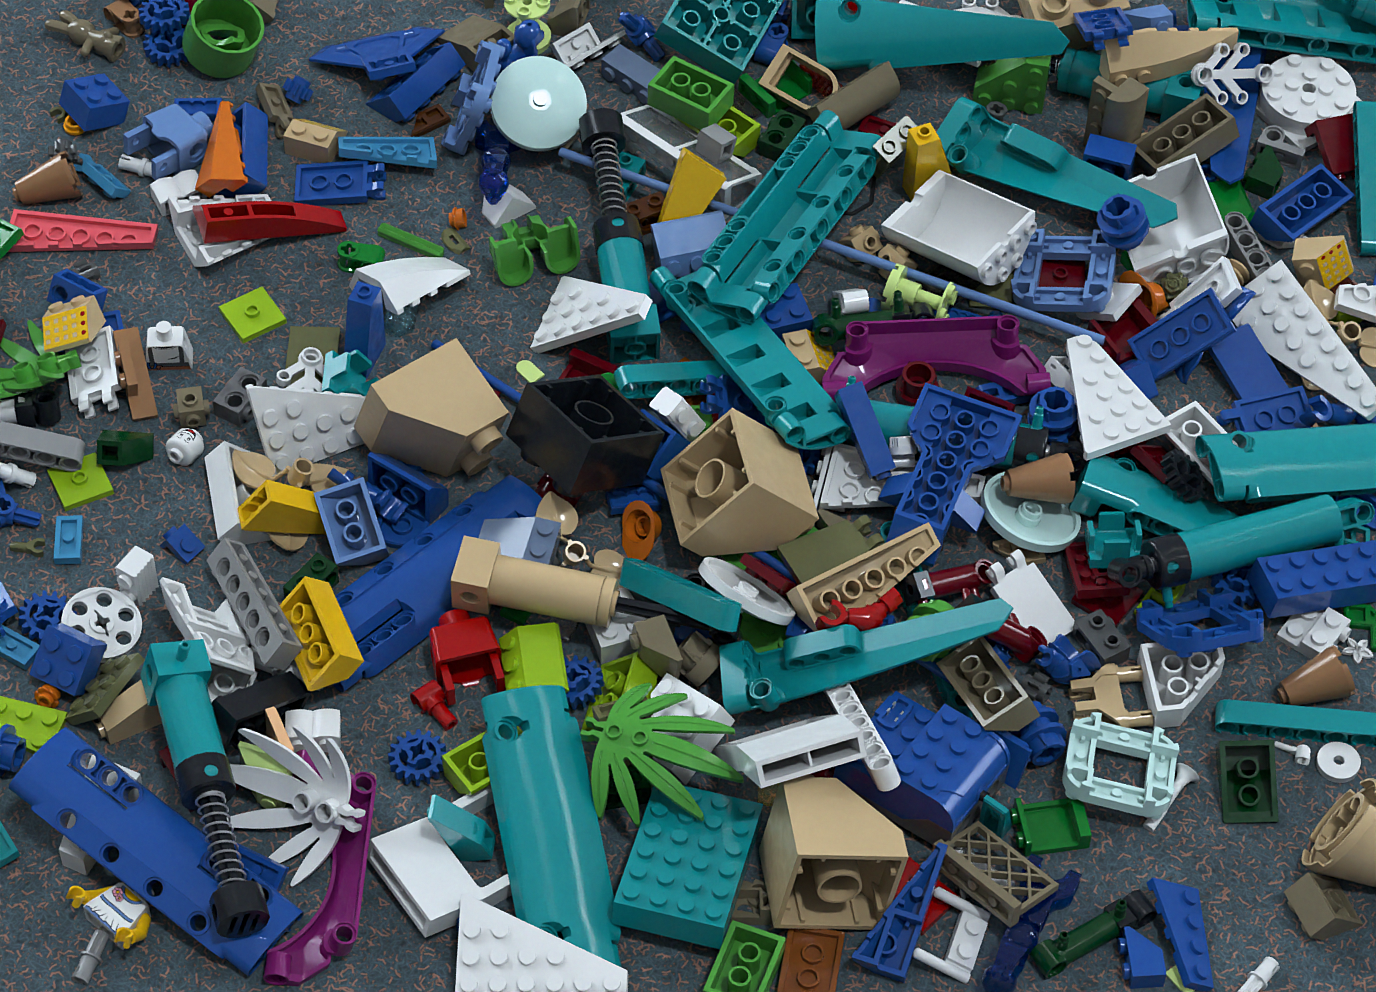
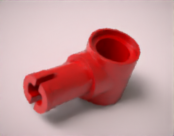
M434 679L410 693L412 703L414 705L417 704L421 708V713L427 712L430 716L433 715L445 731L458 724V719L445 705L446 696L443 689Z

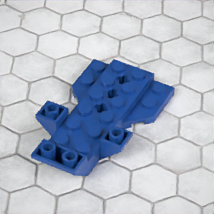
M925 383L907 422V429L921 456L913 472L888 477L878 498L879 501L897 507L886 542L929 522L941 546L929 555L922 564L934 567L951 522L954 527L976 534L985 515V510L965 490L974 472L1005 461L1022 422L1023 415Z

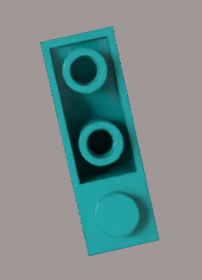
M432 795L430 806L427 809L428 821L434 826L461 861L467 862L492 859L496 834L486 821L438 795Z

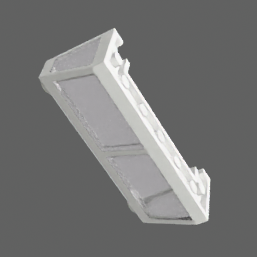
M644 105L620 113L623 119L626 138L623 152L627 153L629 151L634 154L637 150H640L674 173L680 152L685 147L723 172L726 180L714 196L713 200L739 208L762 180V173L734 155L719 164H715L695 151L698 133L676 120L675 117L652 106ZM723 214L725 219L729 217V215Z

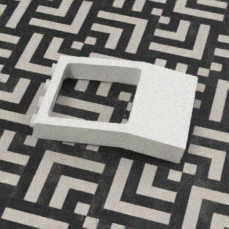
M841 714L815 716L715 746L717 757L736 771H742L760 788L867 757L862 730Z
M491 784L472 795L466 794L452 803L474 815L494 803ZM427 817L370 839L367 859L425 938L456 925V919L460 917L461 894H468L491 906L512 895L508 874L485 887H479L439 835L438 831L428 821Z

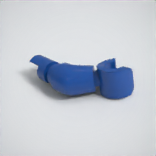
M1318 395L1308 399V404L1313 407L1314 411L1300 415L1299 419L1306 426L1322 422L1335 426L1348 425L1355 419L1356 412L1340 401L1329 403L1324 396Z
M333 468L327 478L336 485L355 480L356 475L349 470L343 475ZM367 481L366 485L374 509L387 521L396 523L409 507V504L397 499L390 490L386 489L383 491Z

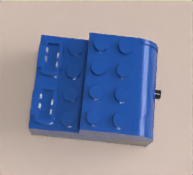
M895 691L880 705L870 720L892 756L901 778L900 784L893 790L880 791L861 759L835 766L833 778L840 780L882 815L933 845L940 839L945 842L951 841L955 835L968 828L981 813L984 797L988 795L993 798L1005 783L1011 756L1007 745L996 733L991 730H985L981 724L947 704H944L935 714Z

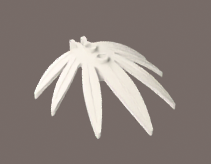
M299 726L292 727L320 773V777L307 762L281 743L246 728L238 729L239 733L305 781L303 782L271 769L230 764L235 783L268 797L290 803L294 807L260 809L230 816V823L234 828L267 829L312 823L311 828L291 838L268 857L278 863H282L300 854L318 840L303 860L290 883V886L298 885L315 872L328 858L340 837L343 825L353 833L360 831L362 828L361 824H357L354 818L350 817L359 818L365 816L366 811L360 808L354 809L348 804L351 795V776L347 761L332 738L325 739L330 758L329 762L323 750L308 733Z

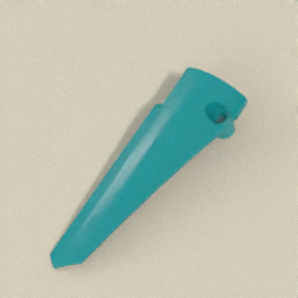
M816 0L815 44L817 63L829 70L868 67L870 70L878 64L887 61L890 62L892 68L1058 55L1063 53L1070 42L1052 21L956 11L881 0ZM850 1L854 2L858 7L857 11L850 10L847 3Z
M960 97L955 102L936 132L941 139L948 164L955 167L961 174L969 173L1096 213L1111 196L1118 193L1138 199L1144 205L1150 228H1156L1178 219L1176 203L1069 154L1063 146L1015 123L1008 125L993 118L984 106L966 97Z
M1107 455L1086 461L1085 467L1081 470L1075 486L1073 501L1068 509L1085 516L1094 517L1100 505L1106 504L1127 513L1126 518L1131 524L1134 525V520H1140L1142 529L1159 536L1239 517V515L1204 498H1200L1194 503L1190 501L1185 502L1183 496L1178 497L1176 490L1172 491L1167 484H1163L1156 476L1138 469L1132 460L1128 458L1114 459Z
M1002 598L861 632L856 626L845 624L788 638L783 642V647L761 653L756 652L749 641L745 640L721 645L719 653L722 696L725 710L729 715L759 708L766 712L773 711L780 703L844 685L942 652L998 631L1014 608Z

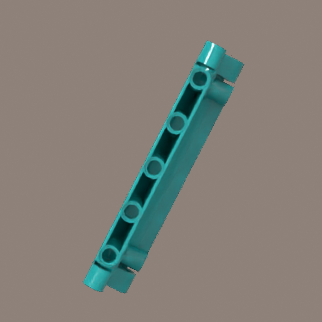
M1187 0L1189 28H1198L1199 31H1207L1209 28H1238L1237 43H1247L1250 47L1376 64V26L1350 17L1353 8L1351 0H1227V2L1219 0Z
M662 266L656 268L651 273L650 283L666 300L668 309L678 314L765 417V423L769 427L774 428L787 444L801 449L815 450L838 445L849 438L851 428L838 414V409L833 399L760 316H758L754 323L748 324L726 317L708 307L688 289L687 284L696 272L676 279L668 268Z
M1376 423L1254 432L1237 430L1226 434L1199 435L1195 440L1197 456L1209 459L1214 493L1219 502L1244 499L1246 503L1308 499L1325 494L1335 497L1376 493ZM1232 440L1237 443L1238 447L1233 444Z
M559 685L528 686L485 696L481 699L487 731L483 735V747L516 918L558 937L557 932H562L563 940L622 968L617 946L621 936L620 925L612 924L614 895L594 806L579 724L575 717L570 716L565 687ZM517 726H521L523 733L519 736L517 732Z

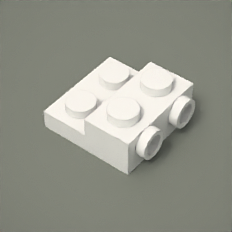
M1330 607L1325 612L1320 610L1291 615L1277 633L1276 639L1312 659L1332 645L1336 646L1339 641L1344 643L1352 631L1349 628L1351 620Z

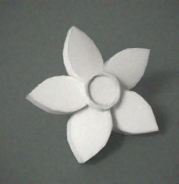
M1348 637L1347 644L1349 647L1343 649L1341 654L1353 655L1352 660L1356 665L1361 662L1362 658H1373L1372 652L1367 648L1368 640H1360L1357 643Z

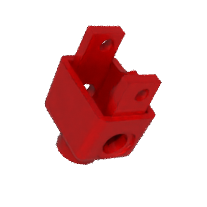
M454 609L444 613L439 618V626L433 627L429 631V639L436 681L443 687L448 706L456 704L454 684L463 685L465 688L479 684L483 677L492 675L497 693L505 691L501 649L488 618L479 616L470 619L469 613L463 609Z

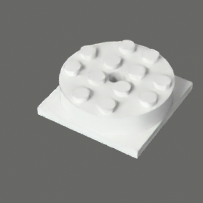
M1291 54L1271 64L1274 69V77L1269 83H1261L1255 113L1269 126L1282 128L1285 132L1284 140L1287 143L1305 149L1307 152L1318 145L1315 136L1307 138L1304 130L1307 126L1316 120L1353 113L1354 102L1362 100L1356 96V87L1352 77L1334 60L1308 54Z

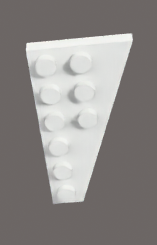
M844 444L835 445L819 509L893 506L878 500L887 478L877 481L876 477L869 479L856 447ZM915 467L895 468L890 472L892 476L913 472ZM972 474L965 492L977 503H980L986 476Z

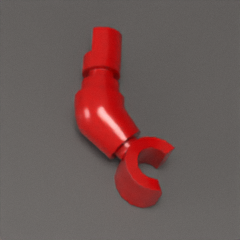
M894 587L882 595L877 602L871 605L867 604L864 607L848 608L847 611L841 602L832 599L829 605V612L835 614L836 619L831 620L825 615L817 618L815 625L818 630L842 624L854 625L859 631L878 628L883 624V620L887 615L894 612L903 600L900 593Z

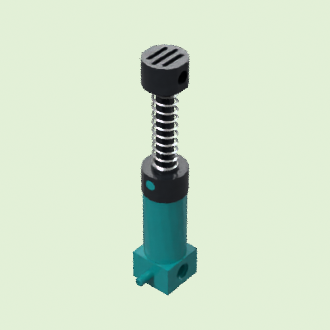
M610 108L594 109L579 118V134L582 152L592 157L595 162L594 169L597 170L595 176L598 178L596 183L599 185L597 190L600 193L598 198L602 201L600 203V207L603 209L601 211L602 217L597 219L592 227L601 284L646 294L651 299L641 223L638 217L627 212L624 188L622 187L623 181L621 179L622 174L618 154L625 149L626 145L622 115ZM651 304L645 320L606 332L610 363L660 359L661 331L656 304Z
M204 639L152 643L149 646L140 676L148 706H158L181 803L185 808L197 811V813L203 815L200 819V822L205 824L202 831L208 834L205 837V841L210 843L207 850L213 853L210 856V860L215 862L212 869L218 871L215 879L220 881L217 886L218 889L212 893L209 901L217 933L222 937L240 938L249 936L267 926L270 915L262 886L258 882L245 880L246 873L243 871L244 864L240 861L239 845L235 842L236 835L232 833L234 826L230 823V815L227 814L229 808L225 803L235 795L236 785L229 759L225 754L207 688L212 668Z

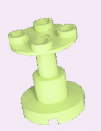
M504 0V7L508 14L517 18L507 29L514 34L515 27L522 21L527 19L535 20L545 35L544 39L537 45L538 54L547 50L551 42V30L547 24L538 18L548 12L550 0Z
M896 263L895 268L897 270L892 269L883 292V296L887 300L886 303L881 301V310H891L890 305H894V292L900 290L904 304L908 303V306L912 307L915 303L926 302L934 310H937L935 318H949V314H947L949 305H954L958 295L954 282H950L943 296L921 290L922 284L907 280L908 267Z

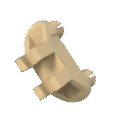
M1108 663L1101 667L1092 678L1070 680V689H1068L1069 700L1091 699L1074 703L1073 719L1079 720L1090 717L1091 712L1102 713V722L1126 728L1152 727V710L1128 712L1124 707L1119 683L1142 682L1143 670H1140L1142 666L1118 667L1114 663Z

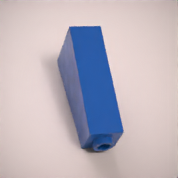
M357 281L347 302L344 353L359 350L372 361V367L361 372L367 380L386 345L382 291L380 287Z
M860 381L837 390L834 399L843 420L851 428L850 436L869 479L876 477L877 481L892 476L890 471H893L896 466L863 382Z

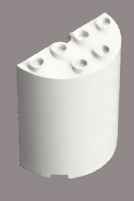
M1196 153L1157 168L1156 173L1152 176L1146 177L1142 174L1127 180L1177 205L1178 219L1156 228H1149V232L1142 243L1136 248L1127 251L1134 271L1141 275L1146 282L1161 284V279L1166 278L1167 273L1176 274L1181 272L1183 278L1186 277L1189 280L1188 283H1192L1223 255L1226 256L1230 243L1229 235Z
M938 170L915 192L911 203L905 201L881 226L887 240L897 245L900 244L910 251L991 286L1005 282L1010 273L1015 268L1020 267L1030 238L1037 228V223L1035 222L1034 210L942 170Z

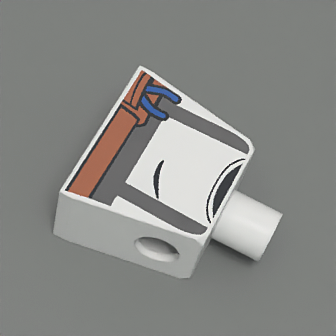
M161 321L157 323L156 327L147 329L145 361L148 371L193 369V347L184 327L171 326L169 322Z

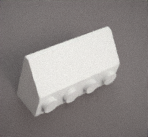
M1194 401L1166 417L1172 425L1170 432L1164 435L1179 451L1182 450L1185 456L1188 454L1192 462L1196 461L1202 475L1213 485L1209 459L1197 456L1195 440L1199 435L1226 434L1227 432L1197 401ZM1232 440L1233 444L1238 447L1237 443Z
M223 441L204 457L217 538L222 540L225 537L242 542L244 545L270 541L271 539L267 532L245 531L241 529L237 508L256 489L244 485L237 478L232 466V454L235 449L242 452L250 451Z

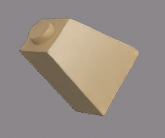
M139 680L113 700L103 715L98 718L99 722L95 723L100 738L106 737L111 745L162 724L158 706H148L142 680Z

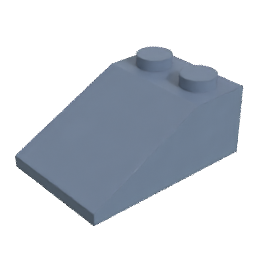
M539 517L484 519L478 538L499 542L501 555L553 565L561 539V523Z

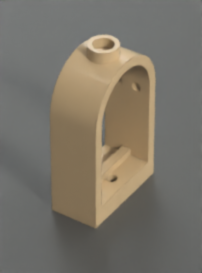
M783 44L758 84L773 97L809 116L806 109L811 106L776 88L777 83L791 61L795 60L829 79L833 83V92L840 89L839 83L835 75L828 68Z

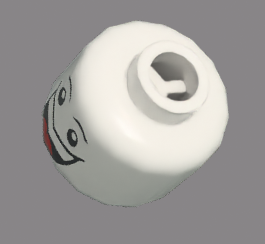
M189 428L178 430L166 443V452L169 459L181 466L192 464L204 450L203 438L200 433Z

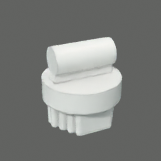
M890 437L889 451L896 468L915 467L917 446H915L912 437Z

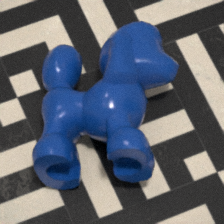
M527 19L517 25L512 46L506 38H501L497 41L496 44L505 47L501 61L498 60V64H501L498 76L512 62L525 57L538 56L537 45L545 36L538 22Z

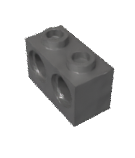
M240 367L213 400L215 416L239 427L245 421H250L254 415L245 386L252 384L253 386L267 387L266 378Z

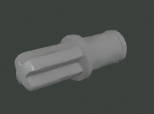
M100 929L94 931L86 950L80 953L81 959L71 976L74 982L84 983L86 986L89 984L97 964H100L102 961L100 956L109 939L107 932Z

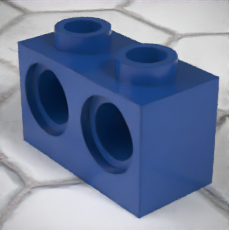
M65 269L53 274L47 301L52 304L62 301L64 304L80 295H84V297L94 295L102 311L108 289L69 269Z

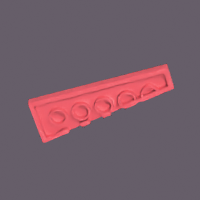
M14 209L10 223L21 228L24 235L8 252L154 249L159 230L158 224Z

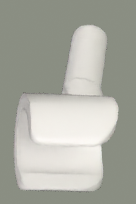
M1278 741L1275 742L1276 748L1295 755V763L1309 765L1310 748L1307 745L1294 747Z

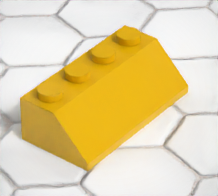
M305 576L279 606L303 646L294 660L307 690L315 691L348 679L364 662V659L330 583Z

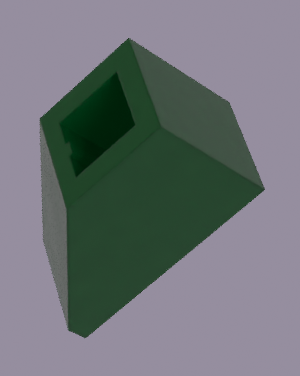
M1266 145L1262 153L1258 152L1253 161L1254 166L1246 170L1243 181H1246L1244 190L1269 200L1280 187L1284 170L1272 147Z
M103 430L97 439V464L125 466L151 460L154 457V433Z

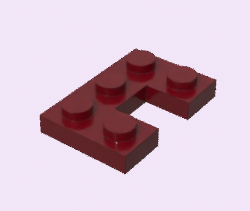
M1085 542L1071 543L1063 550L1077 599L1130 595V588L1112 582L1107 572L1099 573L1097 568H1089ZM1123 571L1122 577L1126 575L1125 571Z

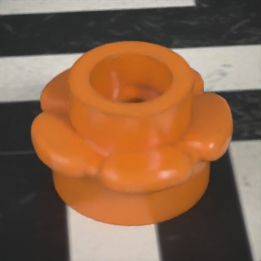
M454 207L448 215L451 227H455L459 231V228L467 227V215L464 208L457 209V207Z
M44 684L38 688V691H35L34 697L38 705L56 708L59 705L58 700L61 694L56 687Z

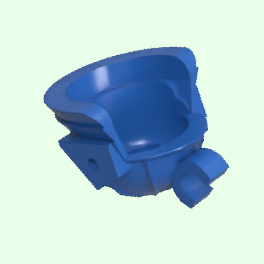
M1062 634L1056 636L1054 642H1049L1047 647L1045 645L1038 646V650L1043 652V658L1036 659L1035 663L1043 666L1045 673L1054 682L1069 684L1070 680L1090 676L1091 673L1101 668V664L1093 652L1085 650L1080 654L1068 638Z

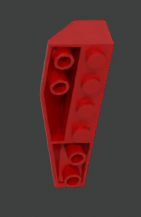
M244 201L193 205L192 208L204 243L347 231L341 211L302 203Z

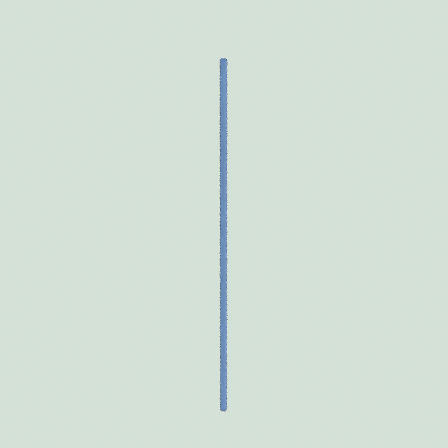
M563 147L559 150V157L594 168L595 162L592 157ZM623 168L620 169L621 178L667 194L669 184ZM713 199L707 206V208L714 211L722 210L723 214L732 217L738 211L736 207ZM824 239L819 245L823 249L889 272L892 269L897 270L895 268L896 263L828 239ZM908 268L907 278L944 291L950 283ZM954 284L956 291H958V296L1073 336L1088 335L1092 338V341L1097 342L1099 345H1103L1106 336Z

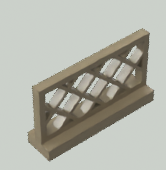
M979 821L955 835L951 841L945 842L940 839L933 844L932 852L938 842L948 845L940 872L1010 928L1018 923L1020 915L1058 890L1059 884ZM978 832L986 841L971 840L970 837ZM953 848H967V854L958 853ZM971 848L986 849V855L971 854ZM990 850L1002 851L1006 854V857L991 856ZM971 862L986 863L987 870L978 869ZM991 864L1006 865V871L991 870ZM1011 866H1021L1026 870V873L1011 872ZM991 878L1007 880V886H1001ZM1011 880L1026 881L1027 888L1011 886ZM1031 882H1041L1046 887L1044 889L1031 888ZM1012 895L1027 896V900L1021 903Z

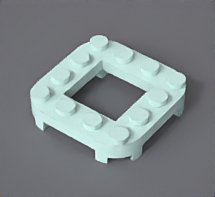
M1091 712L1090 717L1079 720L1075 719L1068 738L1062 776L1066 796L1073 800L1078 799L1086 803L1126 813L1160 819L1162 814L1168 809L1175 790L1173 786L1176 760L1179 753L1178 743L1174 744L1168 737L1164 736L1165 730L1155 726L1151 734L1102 722V713ZM1096 747L1147 759L1144 789L1094 777L1093 763Z

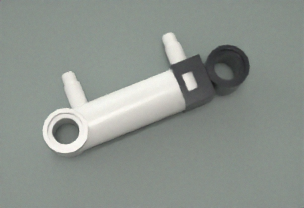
M44 390L36 393L34 396L32 392H24L14 395V399L0 400V421L26 427H36V421L41 425H51L59 422L62 417L58 394L55 391Z

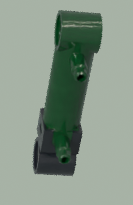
M897 290L894 292V305H890L891 310L842 315L839 299L832 298L831 315L828 313L817 315L812 321V329L815 341L819 345L830 346L836 341L846 340V326L853 321L918 319L921 316H927V319H935L933 308L926 302L915 303L909 310L908 303L904 304L902 292ZM824 327H829V328H831V329H830L829 331H827V332H821V331H820V330H821L822 328H824Z
M1140 889L1134 890L1123 899L1120 898L1105 906L1103 913L1069 932L1062 931L1055 940L1046 939L1032 949L1029 956L1045 978L1050 979L1063 972L1070 963L1115 938L1117 940L1121 938L1124 927L1130 926L1133 929H1139L1152 922L1157 916L1156 908Z

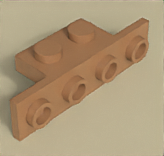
M138 327L113 331V337L117 351H114L116 366L121 367L122 373L119 374L121 389H126L132 420L134 422L157 418L158 412Z

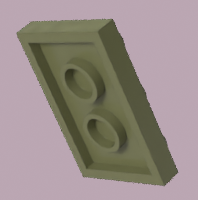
M137 652L128 656L124 654L118 659L107 660L101 666L99 676L92 679L86 685L84 695L77 698L70 705L71 711L65 719L73 726L100 718L145 659Z

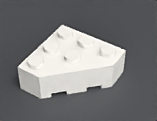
M1157 642L1140 645L1137 664L1141 665L1142 669L1140 670H1143L1142 685L1148 709L1152 710L1153 729L1155 726L1159 728L1175 727L1183 723L1220 678L1225 661L1222 647L1216 648L1214 652H1194L1191 657L1182 658L1176 656V651L1165 649Z
M666 673L651 693V698L671 693H686L688 699L651 715V717L691 716L712 720L730 727L735 721L720 704ZM653 731L683 739L710 753L725 735ZM653 757L658 764L685 785L696 773V771Z

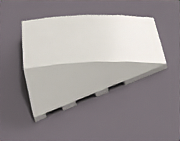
M268 194L235 195V198L225 199L223 195H214L213 199H200L199 196H189L188 200H178L177 196L168 197L175 235L194 267L209 266L270 238L204 243L192 210L193 205L271 201Z
M444 257L403 258L379 262L356 269L349 287L353 290L357 281L380 287L385 308L396 315H400L404 312L403 307L409 304L414 307L421 303L420 298L422 296L437 294L438 287L453 285L470 275V270Z
M162 577L160 585L166 607L186 640L204 639L211 663L253 675L255 667L253 650L249 648L250 638L241 627V622L236 613L231 609L229 600L226 598L215 613L193 606L184 584Z

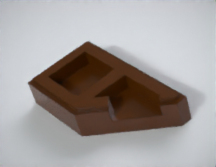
M439 103L417 114L411 137H420L450 123L451 118Z

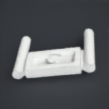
M937 887L933 893L934 897L961 910V913L958 916L944 960L920 948L914 949L913 957L967 984L991 913L941 887Z

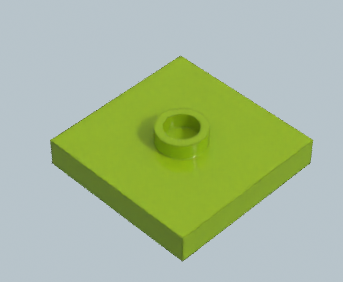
M262 286L219 306V312L243 344L287 323L286 317Z
M96 452L84 456L82 468L75 472L56 468L47 469L48 476L65 512L114 494L112 485L102 465L97 464Z

